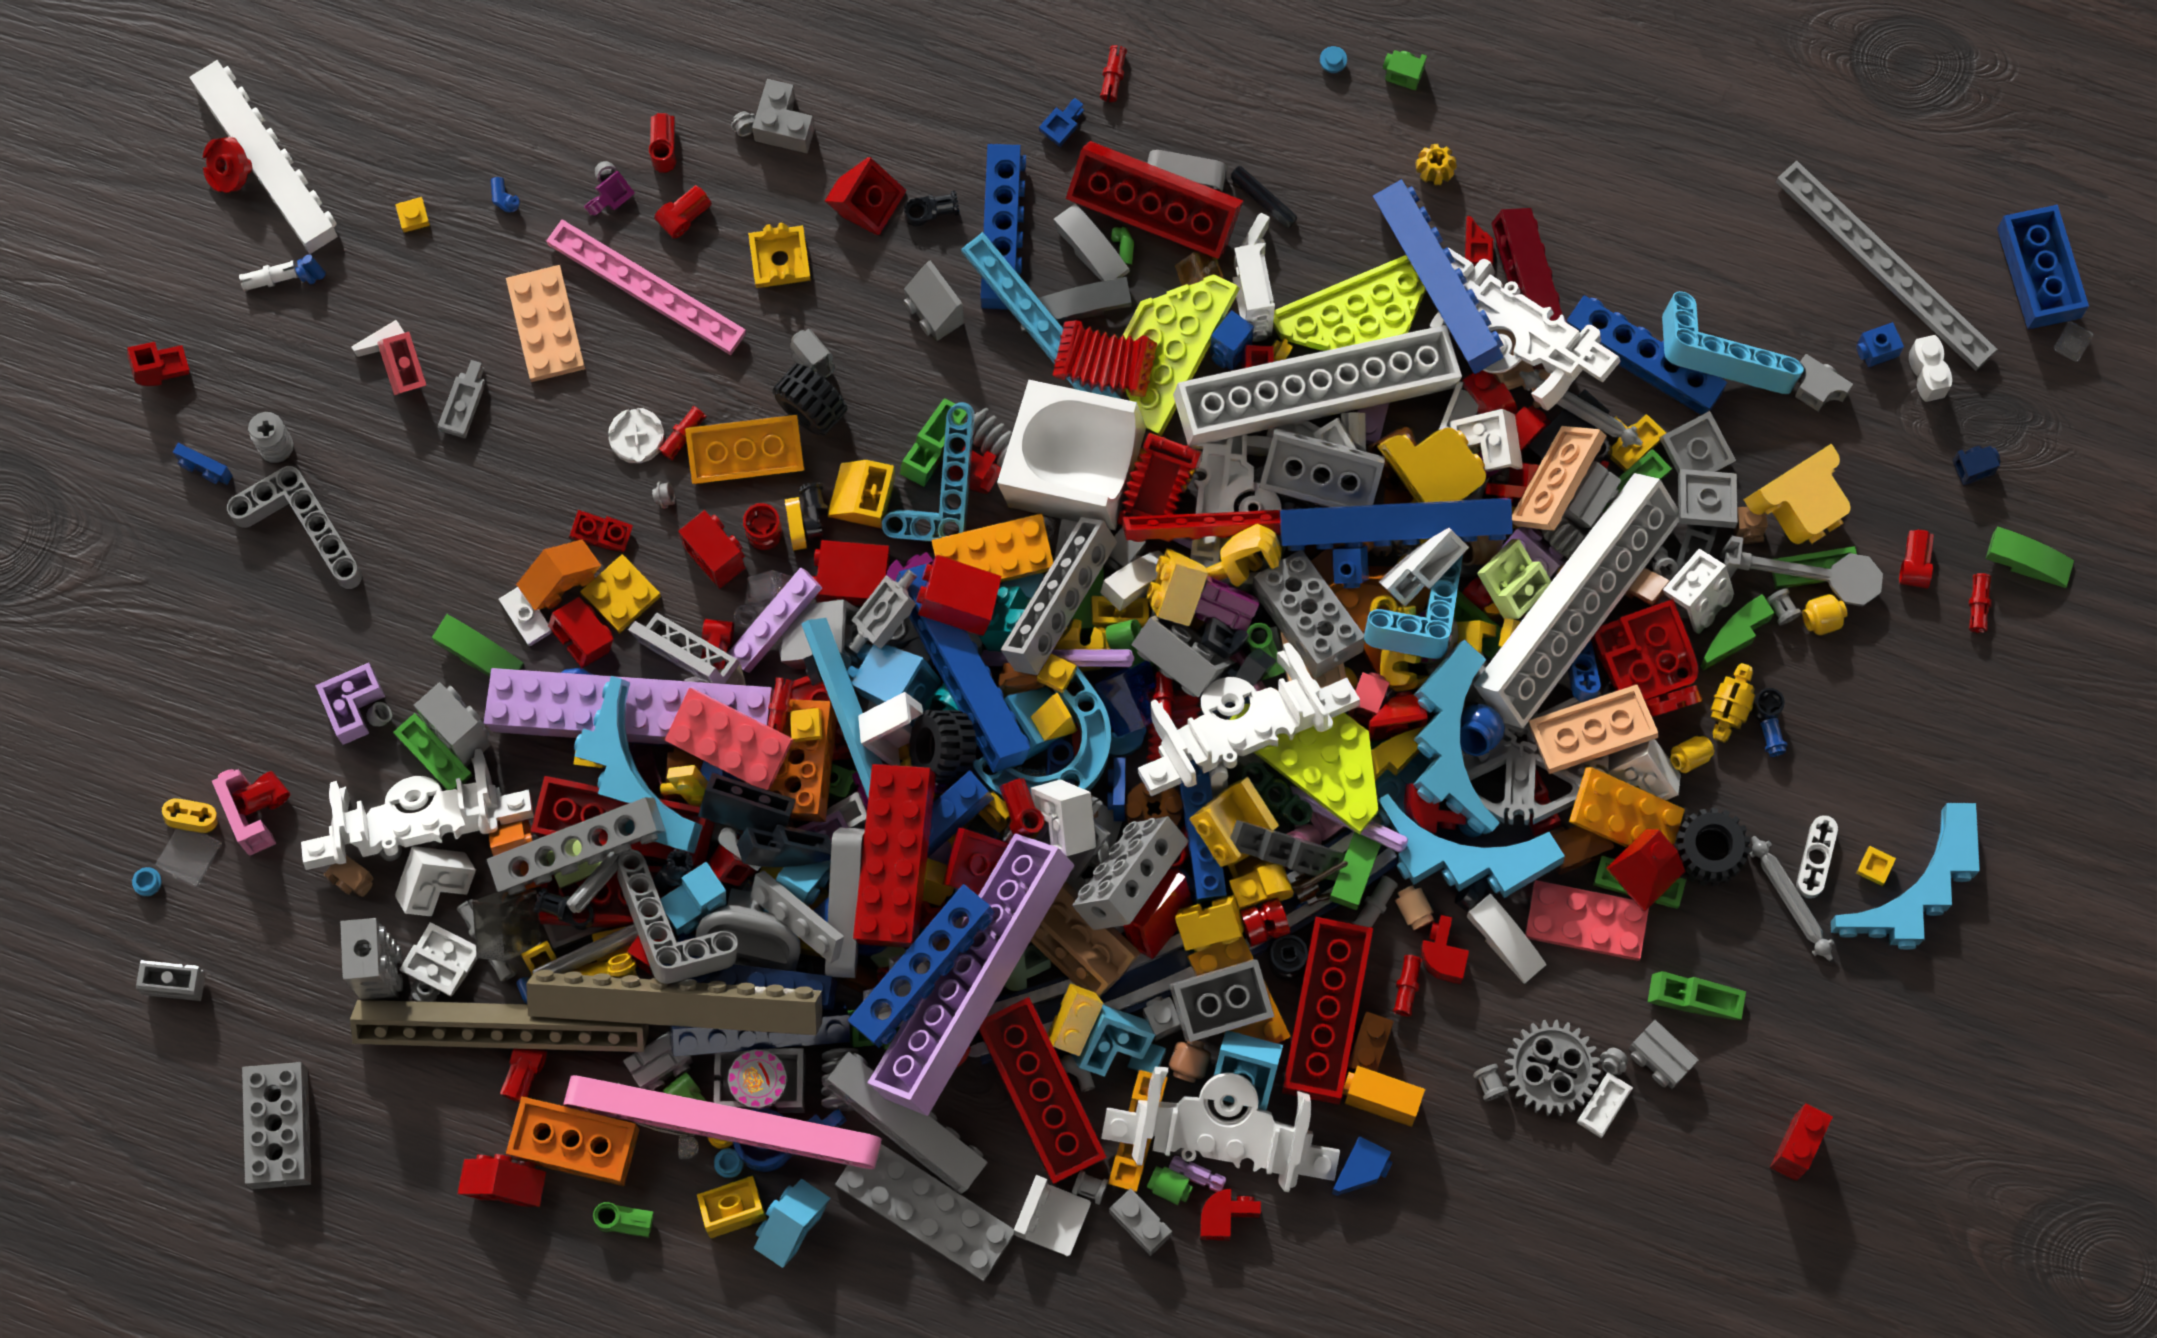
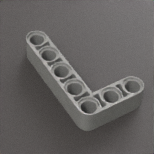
M293 466L283 467L229 500L227 504L228 514L234 523L242 528L250 527L290 504L338 584L345 589H352L360 584L362 580L361 570L297 468ZM289 479H297L295 485L291 487L285 486ZM273 493L269 500L261 501L264 494ZM311 501L308 508L299 509L302 502ZM248 507V511L244 515H236L240 508ZM317 524H325L324 529L321 531H313L314 526ZM339 546L335 554H327L330 547ZM347 568L353 569L350 576L341 577L343 570Z
M839 828L833 833L827 923L844 936L839 959L832 963L825 960L826 976L856 978L859 943L853 939L865 829Z
M633 849L619 855L617 868L618 882L656 980L664 984L674 983L727 969L735 963L738 940L731 932L719 931L676 943L644 856L639 851ZM654 939H661L663 941L657 942ZM724 948L728 949V951H721L719 949ZM691 956H699L700 958L694 959ZM669 963L672 966H664L662 964Z

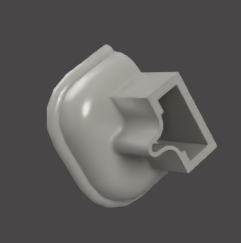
M731 888L728 904L720 906L702 918L697 927L695 938L719 931L733 933L738 940L735 965L796 972L801 953L800 939L788 926L777 920L772 913L763 912L764 908L750 897L752 891L748 892ZM724 948L719 949L721 951H728V949Z

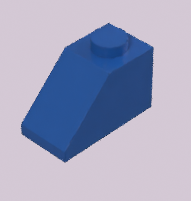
M1359 1136L1333 1188L1332 1194L1339 1196L1375 1184L1380 1176L1386 1178L1393 1164L1392 1161L1388 1160L1391 1152Z

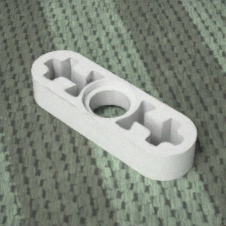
M1819 816L1814 820L1809 829L1796 882L1797 891L1805 898L1817 897L1825 885L1838 832L1836 821L1829 816ZM1822 824H1826L1827 830L1831 831V833L1826 834L1823 844L1812 843V840L1818 842L1821 831L1816 829V827L1818 828ZM1820 850L1825 856L1824 863L1814 864L1809 858L1810 851ZM1811 870L1822 871V874L1817 872L1814 876L1813 883L1818 885V887H1814L1812 891L1807 890V884L1803 883V881L1809 879Z

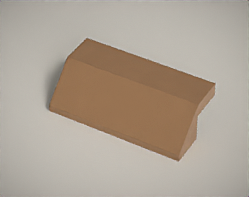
M1065 881L1033 935L1031 942L1076 986L1092 991L1101 998L1127 972L1141 952L1114 927L1093 930L1072 906L1079 895Z

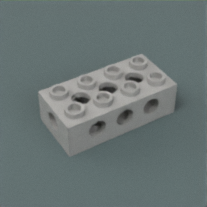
M1275 428L1259 488L1328 507L1373 505L1385 457ZM1290 460H1297L1302 464V468L1292 470L1288 467L1287 463ZM1319 467H1324L1330 472V475L1321 478L1316 475L1315 470ZM1345 475H1353L1356 477L1357 483L1347 485L1343 482L1342 478Z
M1303 550L1297 551L1281 560L1278 567L1274 569L1269 567L1254 576L1252 592L1288 642L1298 652L1305 666L1315 679L1363 652L1365 642L1363 632Z
M1168 816L1129 823L1124 828L1123 836L1108 850L1109 855L1104 862L1094 869V876L1088 884L1079 890V896L1072 906L1093 930L1129 925L1189 841Z
M377 918L340 921L343 980L361 1000H399V991H403L402 974H398L397 963L402 962L400 945H396V940L392 939L391 934L386 931L385 926H382Z
M302 1062L242 1067L245 1184L251 1189L311 1185L308 1068ZM277 1091H281L280 1098L275 1102H271L272 1095ZM282 1120L281 1127L277 1131H271L273 1123ZM283 1149L282 1156L278 1160L272 1161L274 1152Z

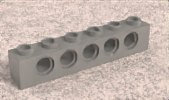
M1080 518L1002 646L1001 651L1014 671L1033 675L1039 674L1117 544L1116 539L1104 520Z
M645 797L488 858L487 862L497 891L508 892L509 896L526 891L525 886L533 882L537 886L552 881L551 875L559 872L562 875L576 872L579 870L578 865L588 862V865H593L604 861V855L613 851L615 855L630 851L632 849L631 844L641 841L643 845L656 841L658 839L657 834L666 830L655 798ZM631 819L634 822L635 829L631 835H628L625 826ZM603 830L608 834V841L605 845H602L599 841V835ZM578 840L581 843L582 849L576 856L573 852V844ZM549 851H553L555 854V861L551 866L546 861ZM523 861H526L529 866L528 873L525 876L520 872V866Z

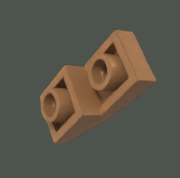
M1644 568L1624 595L1630 599L1636 596L1649 605L1654 606L1664 595L1663 589L1670 581Z

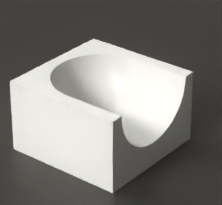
M1028 380L997 481L1008 507L1077 522L1081 517L1104 520L1109 529L1116 531L1119 513L1123 508L1121 502H1124L1126 498L1123 492L1129 488L1126 482L1131 481L1129 472L1134 471V463L1137 461L1146 431L1137 402Z

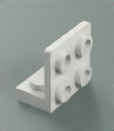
M1700 549L1663 589L1665 596L1687 609L1693 630L1698 634L1713 623L1715 615L1723 607L1729 605L1734 595L1726 565Z
M1036 1175L1015 1225L1014 1235L1062 1255L1070 1256L1091 1202L1049 1185L1047 1179Z

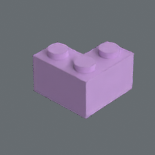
M369 663L315 685L336 736L343 745L369 734L359 708L385 697L378 678Z

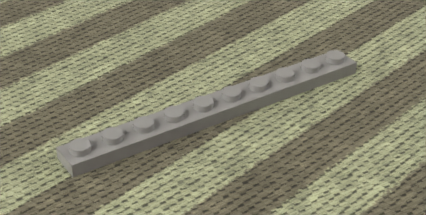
M1795 161L1777 178L1776 183L1975 371L1996 353L1997 348L1798 161Z

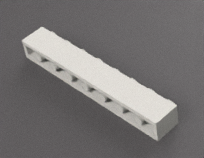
M218 60L190 76L189 78L196 91L228 137H235L242 146L247 158L252 162V172L309 254L337 238L338 236L333 228L337 226L336 221L329 211L323 213L319 207L323 203L316 192L313 190L309 193L305 187L308 182L299 169L297 171L293 170L290 164L294 162L284 148L280 151L276 144L279 140L271 128L266 130L261 124L265 121L256 107L250 108L247 102L251 100L243 87L236 88L233 83L236 81V78L229 67L223 68Z

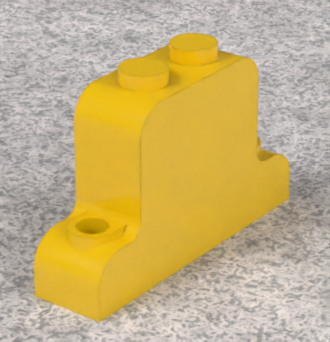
M1449 427L1438 430L1417 446H1414L1406 435L1388 438L1377 446L1417 503L1460 501L1483 485L1486 480V473L1483 469L1485 468L1484 462L1477 454H1473L1467 446L1469 442L1460 430L1456 431Z
M1832 444L1743 499L1754 514L1762 515L1766 512L1768 515L1772 512L1788 538L1795 544H1801L1808 539L1811 544L1826 535L1823 531L1827 528L1829 532L1844 523L1841 518L1850 512V503L1832 476V473L1835 472L1834 468L1840 462L1839 455Z

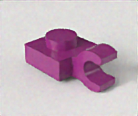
M615 171L595 188L600 195L589 201L584 208L590 215L593 214L594 216L607 205L611 210H615L633 196L635 192L620 172Z

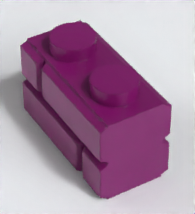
M1207 576L1195 610V617L1204 622L1215 617L1234 631H1247L1258 609L1259 601L1253 595Z

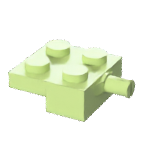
M1511 539L1477 573L1503 619H1519L1524 613L1527 615L1534 606V603L1552 582L1541 562H1532L1520 539Z

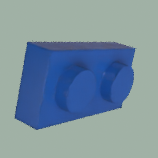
M180 443L173 450L174 455L178 459L177 464L190 472L195 469L203 473L202 476L214 484L220 481L227 485L233 476L227 466Z
M1114 758V769H1108V786H1113V793H1108V810H1113L1114 821H1125L1126 763L1125 758Z

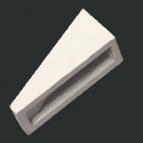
M397 320L352 346V349L357 357L379 352L378 341L405 332Z

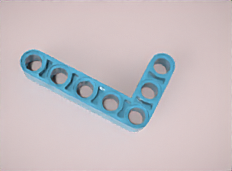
M1680 291L1674 293L1663 313L1664 354L1667 360L1674 365L1781 394H1789L1803 373V366L1795 358L1698 332L1696 301L1688 293Z
M960 402L953 405L946 416L939 513L893 510L882 521V530L887 536L900 539L932 541L933 539L950 536L945 531V524L947 522H955L959 527V533L965 532L975 418L974 410L969 404ZM956 409L966 411L968 414L966 423L961 424L955 421L953 414ZM954 437H960L965 441L966 447L964 451L958 452L952 448L951 441ZM957 465L962 468L964 473L962 479L956 480L950 476L949 469L951 466ZM949 494H957L961 498V506L957 508L951 507L947 502ZM891 517H898L902 520L903 527L901 530L896 531L890 527L889 519ZM920 519L927 520L931 525L930 532H920L917 528V521Z
M1463 554L1430 588L1426 618L1383 609L1373 610L1367 618L1364 633L1365 642L1374 648L1432 659L1442 658L1447 652Z

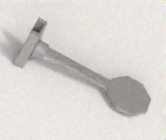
M1732 536L1720 552V558L1725 559L1724 563L1729 578L1732 577L1737 569L1749 570L1750 568L1827 581L1830 588L1845 604L1862 607L1881 593L1883 573L1869 556L1849 553L1835 563L1831 569L1752 556L1751 553L1742 552L1743 538Z

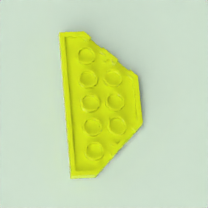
M1405 255L1274 310L1273 327L1281 340L1286 338L1288 342L1321 351L1406 334L1409 332L1426 289Z
M1216 275L1205 277L1203 281L1192 285L1186 284L1167 291V294L1160 297L1140 301L1123 333L1125 339L1131 335L1133 341L1143 335L1157 342L1146 396H1131L1128 389H1126V393L1130 401L1137 402L1146 429L1160 436L1164 433L1177 408L1173 396L1177 384L1192 380L1211 345V335L1224 320L1240 290L1237 285Z
M1244 704L1243 710L1239 714L1231 716L1229 720H1235L1244 716L1249 710L1250 704ZM1346 713L1331 718L1333 726L1326 731L1318 732L1313 725L1296 733L1293 740H1290L1287 734L1281 733L1276 736L1278 738L1277 747L1268 745L1253 752L1359 835L1378 813L1369 731Z

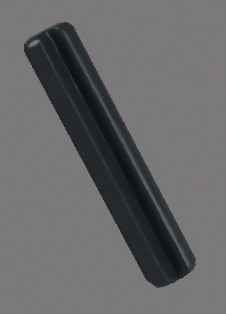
M1238 166L1233 170L1231 179L1283 226L1290 228L1295 224L1297 215L1242 166Z

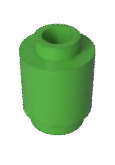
M1156 1166L1147 1188L1153 1190L1152 1194L1179 1205L1180 1201L1186 1202L1193 1186L1189 1185L1190 1178L1167 1167L1162 1169Z

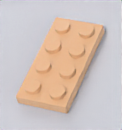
M560 265L506 278L530 381L535 382L584 370L585 365Z
M1561 426L1514 510L1512 523L1519 527L1554 531L1560 523L1561 517L1570 501L1574 498L1575 492L1586 476L1596 454L1600 451L1606 435L1600 429Z
M1638 685L1528 721V726L1549 774L1658 738L1657 728Z

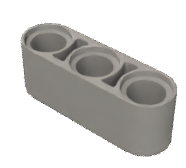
M1163 150L1150 151L1148 164L1223 192L1228 168L1225 163Z

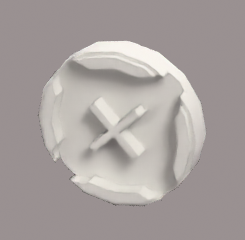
M637 408V410L628 409L622 411L617 415L609 427L608 435L612 451L620 459L628 463H643L651 460L660 452L658 449L664 444L665 433L661 421L653 412L644 408Z

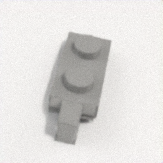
M471 360L466 374L460 373L459 377L455 378L438 424L439 431L466 438L484 390L485 380L481 379L484 371L482 363Z

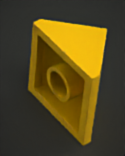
M753 1176L697 1194L705 1229L710 1238L767 1220Z

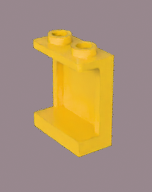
M1248 777L1229 785L1189 818L1220 867L1241 858V852L1238 851L1230 839L1236 820L1271 830L1279 826Z

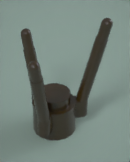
M1343 861L1316 877L1306 873L1295 877L1296 881L1290 884L1299 903L1302 904L1307 901L1308 905L1311 906L1319 901L1329 900L1332 892L1321 895L1315 894L1320 891L1317 883L1346 867L1348 862Z

